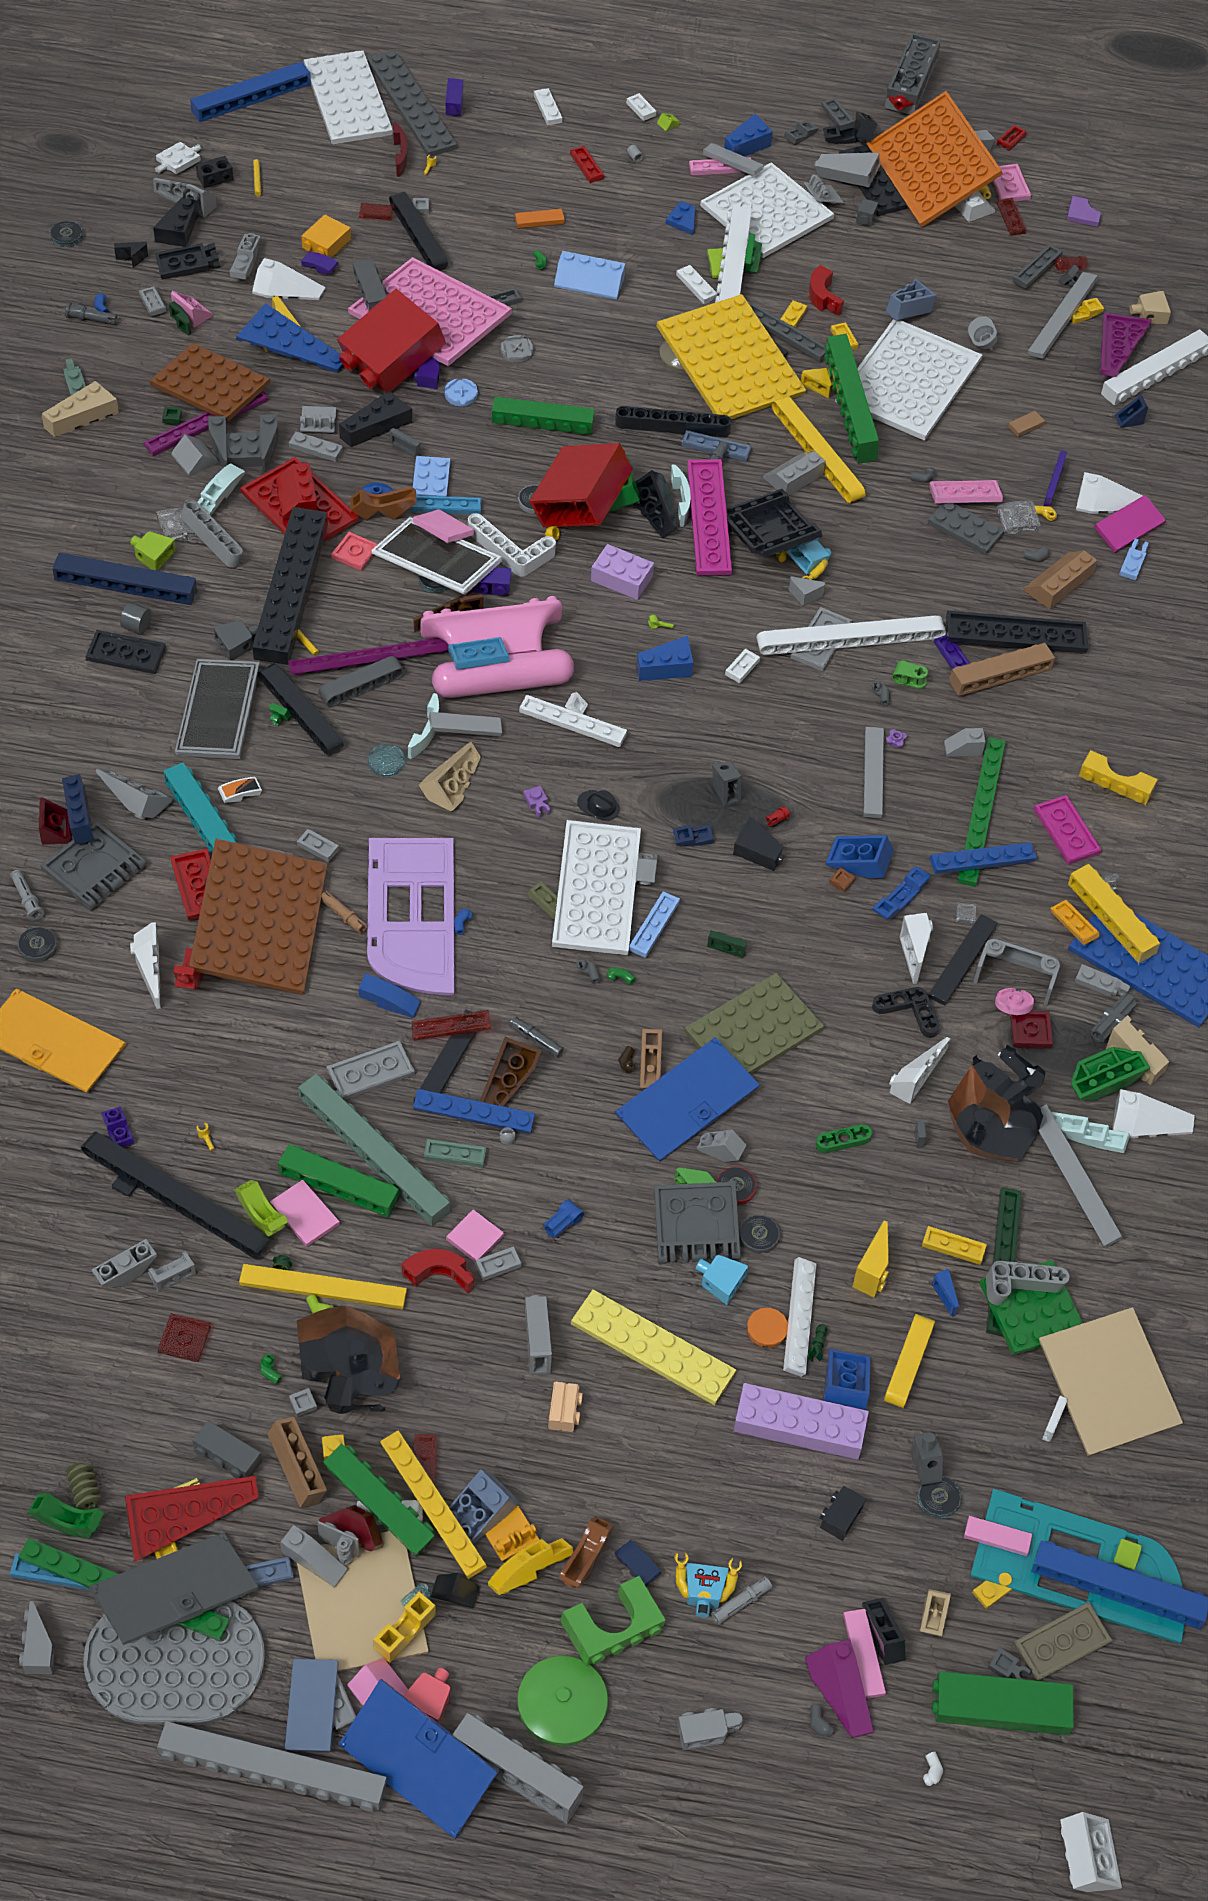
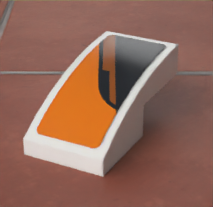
M256 777L234 780L218 787L224 803L241 802L244 796H259L262 792Z

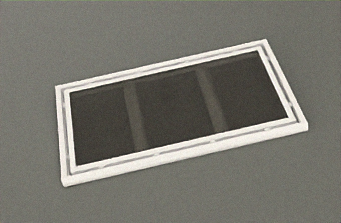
M411 517L372 549V554L464 595L502 562L501 556L462 539L447 543L414 524Z

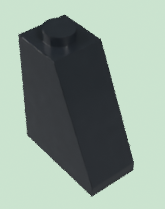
M749 817L734 844L733 854L772 871L775 870L777 865H781L784 859V855H782L783 846L754 818Z

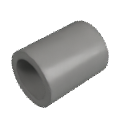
M631 145L628 147L627 153L633 161H641L643 154L637 146Z

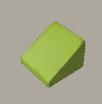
M661 113L657 124L665 131H669L679 126L681 122L672 114Z
M1121 1539L1113 1563L1130 1570H1135L1142 1546Z

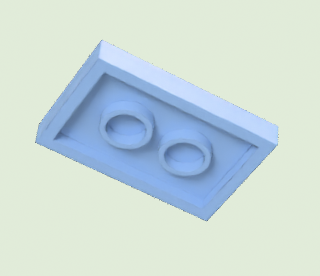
M416 456L413 481L416 495L447 497L450 458Z

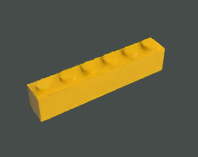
M1087 864L1071 873L1068 885L1138 963L1157 953L1160 945L1158 938L1152 935L1146 925L1135 916L1133 910L1125 905L1119 895H1116L1110 885L1099 876L1097 870Z

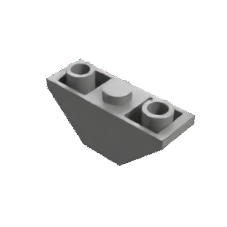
M147 1239L93 1268L92 1273L102 1287L124 1286L140 1277L157 1257V1254Z

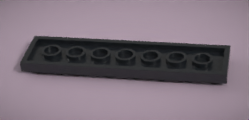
M948 610L946 613L947 642L1028 648L1036 644L1046 643L1050 650L1079 653H1087L1088 651L1086 622Z

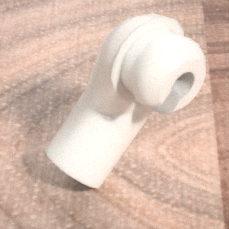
M931 1752L925 1756L930 1769L928 1774H925L923 1777L925 1784L928 1786L939 1783L943 1774V1768L936 1752Z

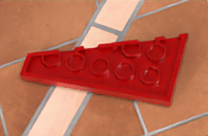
M250 1476L126 1495L125 1502L134 1562L257 1499L259 1496L256 1477Z

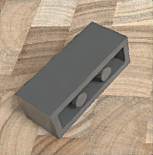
M210 1421L205 1423L193 1439L194 1451L203 1458L206 1456L211 1459L212 1463L218 1468L222 1469L224 1467L236 1479L250 1477L262 1462L259 1451Z

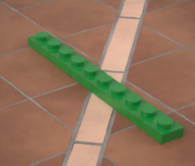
M987 738L964 850L984 848L1006 740ZM979 869L960 871L957 883L976 887Z
M31 1538L27 1539L18 1556L19 1561L83 1585L88 1589L93 1584L118 1575L115 1572ZM208 1610L201 1615L176 1624L220 1642L230 1620Z

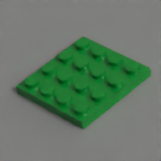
M1053 1260L1037 1264L1055 1266ZM986 1278L981 1279L979 1282L1012 1356L1041 1348L1042 1346L1039 1342L1041 1337L1083 1324L1065 1286L1057 1293L1011 1288V1293L1004 1303L994 1305L987 1297Z

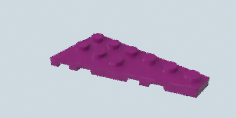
M1111 313L1103 314L1100 375L1117 377L1150 327L1152 319Z

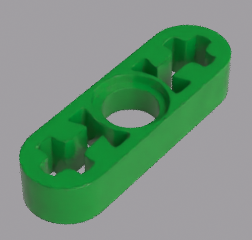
M860 1124L821 1133L816 1140V1149L821 1153H830L867 1144L871 1140L872 1130L868 1125ZM859 1133L866 1134V1137H863L862 1134L859 1135ZM845 1135L849 1138V1141L841 1142L838 1137ZM822 1141L828 1143V1146H825V1144L822 1143Z

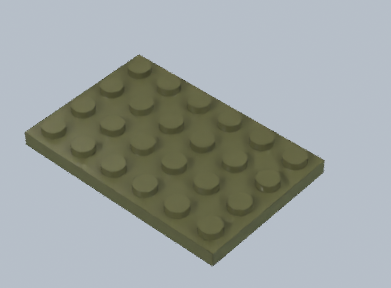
M775 973L686 1026L684 1032L698 1049L716 1037L751 1075L823 1031L824 1025L782 978Z

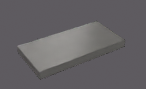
M820 607L808 627L852 623V620ZM833 646V648L825 650L793 652L791 659L823 671L836 649Z
M400 1041L326 1066L329 1077L335 1089L342 1095L343 1100L415 1075V1071Z

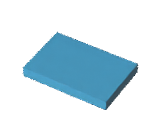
M501 637L448 645V650L456 670L509 662V655Z

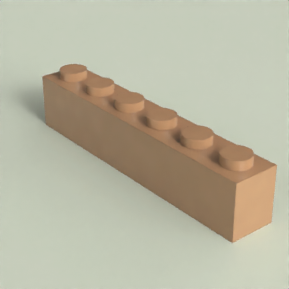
M1046 643L1036 644L993 658L990 657L982 661L972 662L961 667L957 666L952 669L949 682L958 696L1051 670L1055 657Z

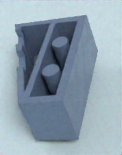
M914 279L912 284H907L904 289H899L891 294L886 313L894 320L930 313L937 295L917 279Z

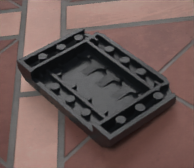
M783 489L727 508L728 526L754 554L768 557L779 552L789 551L823 537L822 530L815 523L811 525L789 501V496Z

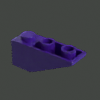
M430 357L417 368L419 370L415 371L414 381H417V387L437 389L440 366L436 359Z
M495 567L468 593L509 596L511 568ZM474 573L458 577L457 583L463 584Z

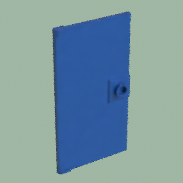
M714 1037L617 1109L615 1114L660 1162L760 1087V1084L728 1052L722 1043Z
M383 1679L378 1681L338 1744L374 1774L386 1777L387 1784L454 1839L459 1835L498 1773L495 1768Z

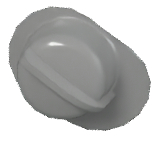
M986 316L975 318L970 323L968 333L972 342L980 349L993 350L992 346L997 342V330L992 320Z

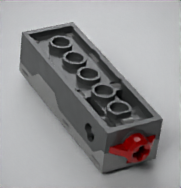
M916 33L911 34L888 86L885 108L905 114H912L917 110L938 60L940 39Z

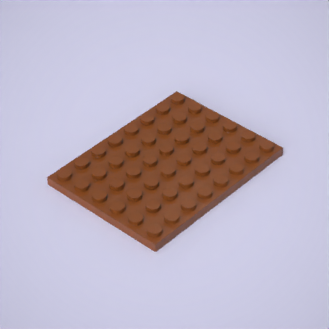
M216 838L189 967L195 968V971L199 973L303 995L327 863Z

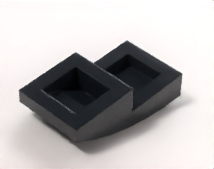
M838 125L823 128L825 141L839 144L856 143L854 128L842 131L839 130Z

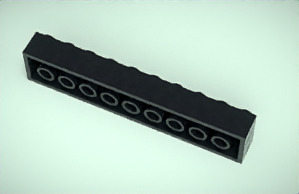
M292 508L252 646L254 660L288 665V661L291 660L328 527L327 512Z

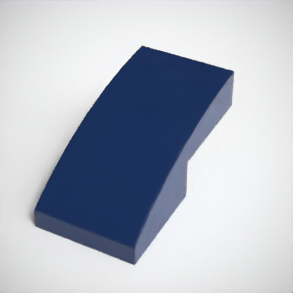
M691 824L673 828L676 846H701L714 843L710 824L692 828Z
M629 1540L614 1552L616 1559L630 1570L634 1578L640 1576L645 1586L662 1574L657 1565L632 1540Z

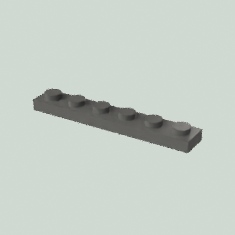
M749 304L768 332L819 362L824 358V355H826L825 345L756 304Z

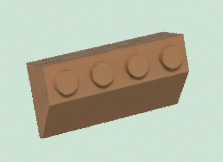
M1085 550L1068 552L1025 586L1023 591L1050 610L1094 574L1098 560Z

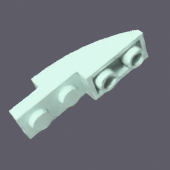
M230 463L204 488L198 503L210 516L222 500L228 498L245 474V471Z

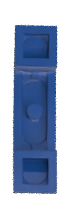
M915 866L905 876L904 881L887 898L883 897L872 910L886 920L893 918L919 894L931 878V875Z

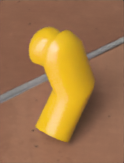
M1034 505L1033 514H1042L1047 520L1053 521L1057 517L1056 511L1050 506Z

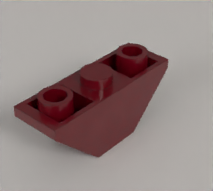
M356 1505L341 1509L319 1519L324 1524L325 1522L333 1524L342 1532L349 1531L358 1538L361 1547L367 1551L380 1549L384 1545L374 1515Z

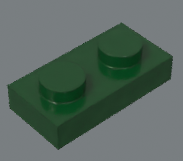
M711 930L708 936L707 947L744 958L747 941Z

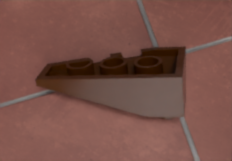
M481 593L462 595L429 611L437 614L441 613L443 609H450L451 612L483 609L484 596ZM423 614L413 618L414 632L420 631Z

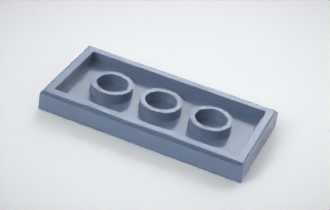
M293 1659L285 1741L286 1752L331 1753L339 1668L338 1660Z

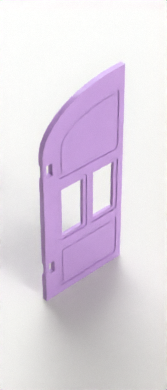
M369 838L368 962L373 971L384 980L408 990L436 995H454L453 838ZM373 862H378V868H373ZM387 887H410V922H387ZM421 887H444V922H421ZM372 940H377V946H372Z

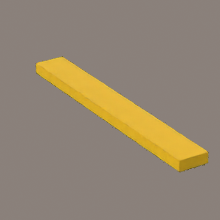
M243 1264L239 1280L240 1286L307 1296L314 1294L316 1297L402 1310L407 1293V1288L248 1264Z

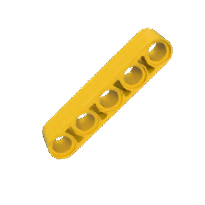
M915 1314L884 1402L904 1409L935 1320Z

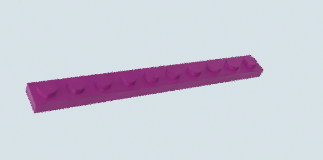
M440 638L291 660L288 661V666L291 674L302 675L305 672H320L323 669L329 668L335 670L342 666L354 667L361 663L373 664L375 661H380L390 656L406 659L413 655L425 656L432 652L443 653L448 650V644Z

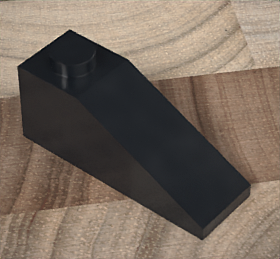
M857 111L854 134L857 140L865 143L866 140L871 142L877 123L872 116Z
M884 1598L862 1602L877 1651L884 1665L905 1661V1639Z

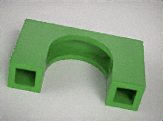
M640 1576L620 1584L617 1593L631 1619V1625L622 1632L609 1633L598 1628L583 1603L563 1611L560 1622L586 1666L592 1663L594 1665L599 1664L606 1656L610 1654L617 1655L629 1645L636 1646L643 1641V1638L648 1636L654 1637L662 1632L666 1620Z

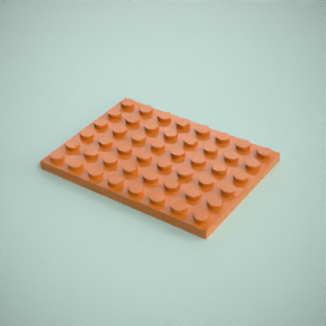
M947 91L867 143L873 153H879L882 168L921 227L1003 175L1002 170Z

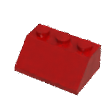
M292 464L276 478L283 519L290 518L293 507L317 511V500L310 464Z

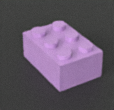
M607 544L592 565L591 581L638 600L653 578L654 562Z

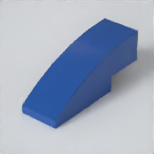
M366 973L358 989L360 998L376 1002L379 1008L414 1018L420 1005V1000L405 990Z

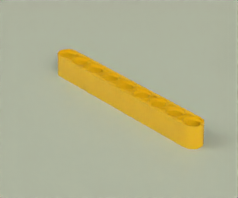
M789 396L772 401L773 412L806 452L815 451L825 460L824 475L845 501L851 503L865 497L863 485Z

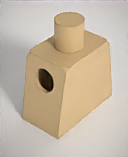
M1164 291L1140 295L1138 303L1130 305L1131 315L1139 314L1140 318L1152 319L1151 324H1168L1171 311Z

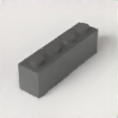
M372 258L352 262L354 277L368 312L388 296L386 295L385 285H382V277L378 272L377 264L374 265Z

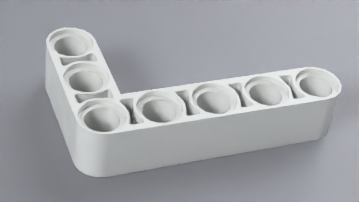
M471 514L468 517V526L474 529L472 537L488 551L501 556L502 563L507 568H511V571L517 576L524 577L555 557L556 541L553 537L545 536L522 551L482 515Z

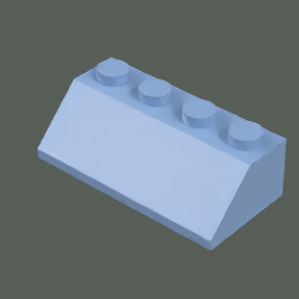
M562 251L558 262L554 287L617 300L624 281L625 263Z

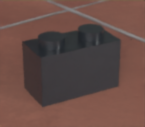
M843 1485L840 1492L836 1490L830 1500L832 1502L830 1508L825 1507L819 1518L822 1520L820 1528L843 1541L863 1509L866 1498Z

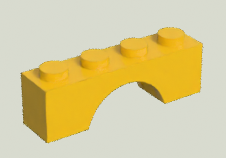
M1091 750L1082 764L1079 777L1087 781H1091L1144 805L1149 801L1158 780L1142 772L1130 777L1118 775L1110 769L1107 757Z

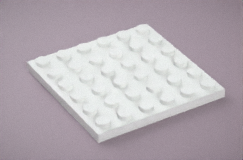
M772 162L764 166L763 170L755 176L749 174L701 200L700 203L702 208L725 227L729 223L727 221L728 211L732 210L733 205L751 208L748 235L749 233L756 234L755 240L762 243L760 255L762 258L834 219L832 211L821 202L816 201L811 194Z

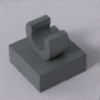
M1074 264L1063 273L1058 281L1062 285L1068 282L1073 287L1079 278V275L1076 274L1079 268Z

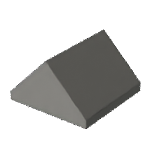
M184 434L171 453L172 457L188 476L219 463L201 439Z

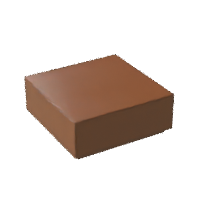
M840 867L830 878L829 883L845 892L855 881L856 877Z

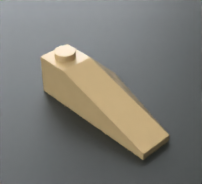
M472 742L466 744L419 784V787L429 801L449 811H453L463 801V793L470 784L468 782L470 776L475 772L481 758Z

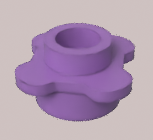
M895 729L890 730V735L886 738V742L894 748L903 746V740L907 738V735Z

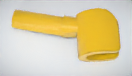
M430 155L427 156V167L423 173L424 175L428 174L431 167L436 166V156L433 159L430 158Z
M204 1123V1130H200L197 1126L199 1138L204 1139L209 1150L213 1151L215 1148L209 1137L208 1124Z

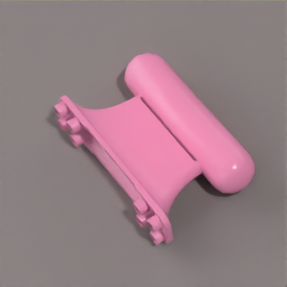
M550 596L546 601H539L538 598H533L529 600V603L461 612H451L450 609H443L441 613L434 614L433 611L424 612L420 629L421 636L424 639L440 638L449 645L501 637L509 655V662L457 670L453 662L438 665L432 675V684L436 693L445 698L559 685L568 682L574 672V662L570 654L561 649L542 651L541 645L545 626L556 624L561 620V601L557 600L555 596Z

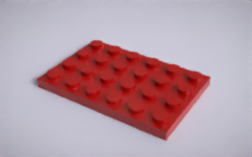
M296 456L240 488L241 493L284 535L289 518L283 519L276 478L292 464L302 463ZM311 472L317 500V511L327 512L328 527L324 541L357 523L359 516L352 512L335 493Z

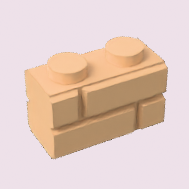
M554 1382L548 1424L549 1429L573 1432L574 1424L579 1425L580 1412H576L577 1405L581 1406L583 1393H579L578 1384Z

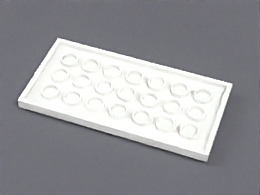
M364 51L304 59V65L310 71L311 86L332 144L393 135V129Z
M567 820L552 947L628 955L641 828Z

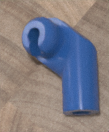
M102 293L97 294L94 301L95 309L108 313V308L103 305L106 303L104 300H107V296Z
M462 909L454 918L455 933L457 935L465 933L464 921H469L473 917L472 911Z

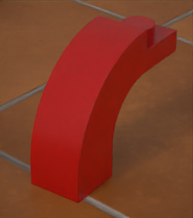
M819 265L813 271L810 278L809 298L812 304L821 312L826 308L839 316L843 312L844 300L826 289L832 284L833 271Z
M186 948L183 965H175L173 973L176 977V988L197 990L201 984L204 973L196 972L195 968L189 967L192 948Z
M443 1249L424 1250L412 1255L401 1264L402 1274L415 1287L427 1277L440 1274L452 1278L467 1293L474 1289V1276L470 1271L466 1270V1260L454 1252Z

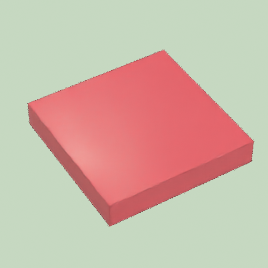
M348 532L332 552L331 558L362 571L374 556L372 549L378 544Z

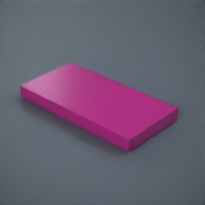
M1144 495L1096 523L1094 528L1115 553L1132 543L1135 538L1139 539L1164 524L1166 519L1148 497Z
M1067 795L1034 806L1033 810L1068 865L1101 854V848Z

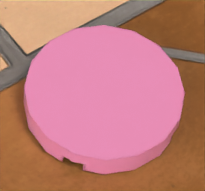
M1006 988L997 993L995 1005L1002 1012L1012 1015H1023L1033 1009L1034 998L1025 990L1019 992L1015 988Z

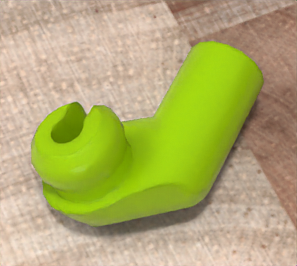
M314 1294L306 1298L312 1313L333 1307L332 1305L319 1303Z

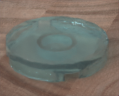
M381 744L370 751L368 766L376 775L390 777L398 774L403 769L404 754L397 746Z

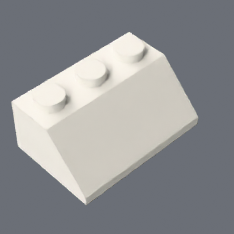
M1085 1812L1061 1819V1834L1065 1842V1856L1069 1864L1070 1881L1073 1889L1084 1892L1121 1889L1122 1885L1109 1819Z

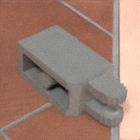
M716 1708L707 1709L704 1713L695 1714L694 1712H687L682 1714L678 1718L677 1723L682 1750L723 1744L727 1733L739 1731L743 1722L742 1715L738 1714V1712L724 1714L723 1709L717 1710Z

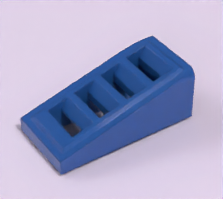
M946 1269L935 1274L932 1286L949 1314L954 1317L958 1311L959 1304L950 1272Z

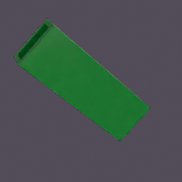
M939 1671L937 1678L933 1679L932 1692L936 1693V1701L933 1700L932 1714H935V1722L1059 1735H1070L1073 1730V1684Z

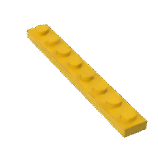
M399 1430L381 1440L380 1443L467 1579L487 1568L485 1562Z

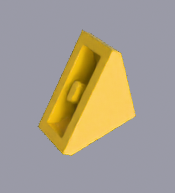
M827 368L804 370L802 372L801 383L803 386L826 398L830 397L832 383Z

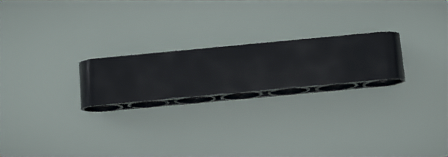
M401 192L390 195L389 202L393 211L426 264L436 270L447 267L448 261L445 253L407 193Z
M631 406L618 407L615 416V425L621 429L685 434L687 430L720 438L730 435L732 422L731 418L727 415Z
M276 663L258 671L261 682L281 705L288 709L295 721L326 755L344 746L340 735Z

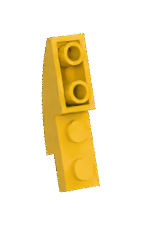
M562 1538L549 1544L540 1539L523 1548L506 1561L488 1581V1586L500 1595L508 1593L516 1587L526 1585L530 1581L537 1579V1570L544 1569L548 1565L563 1561L573 1554V1547Z

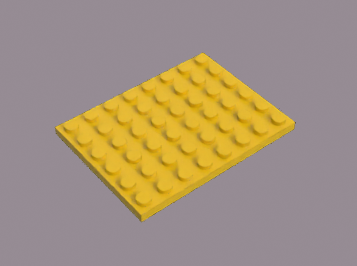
M742 294L657 322L656 326L713 414L727 415L732 420L772 406V401L789 396L793 399L806 393L805 387Z

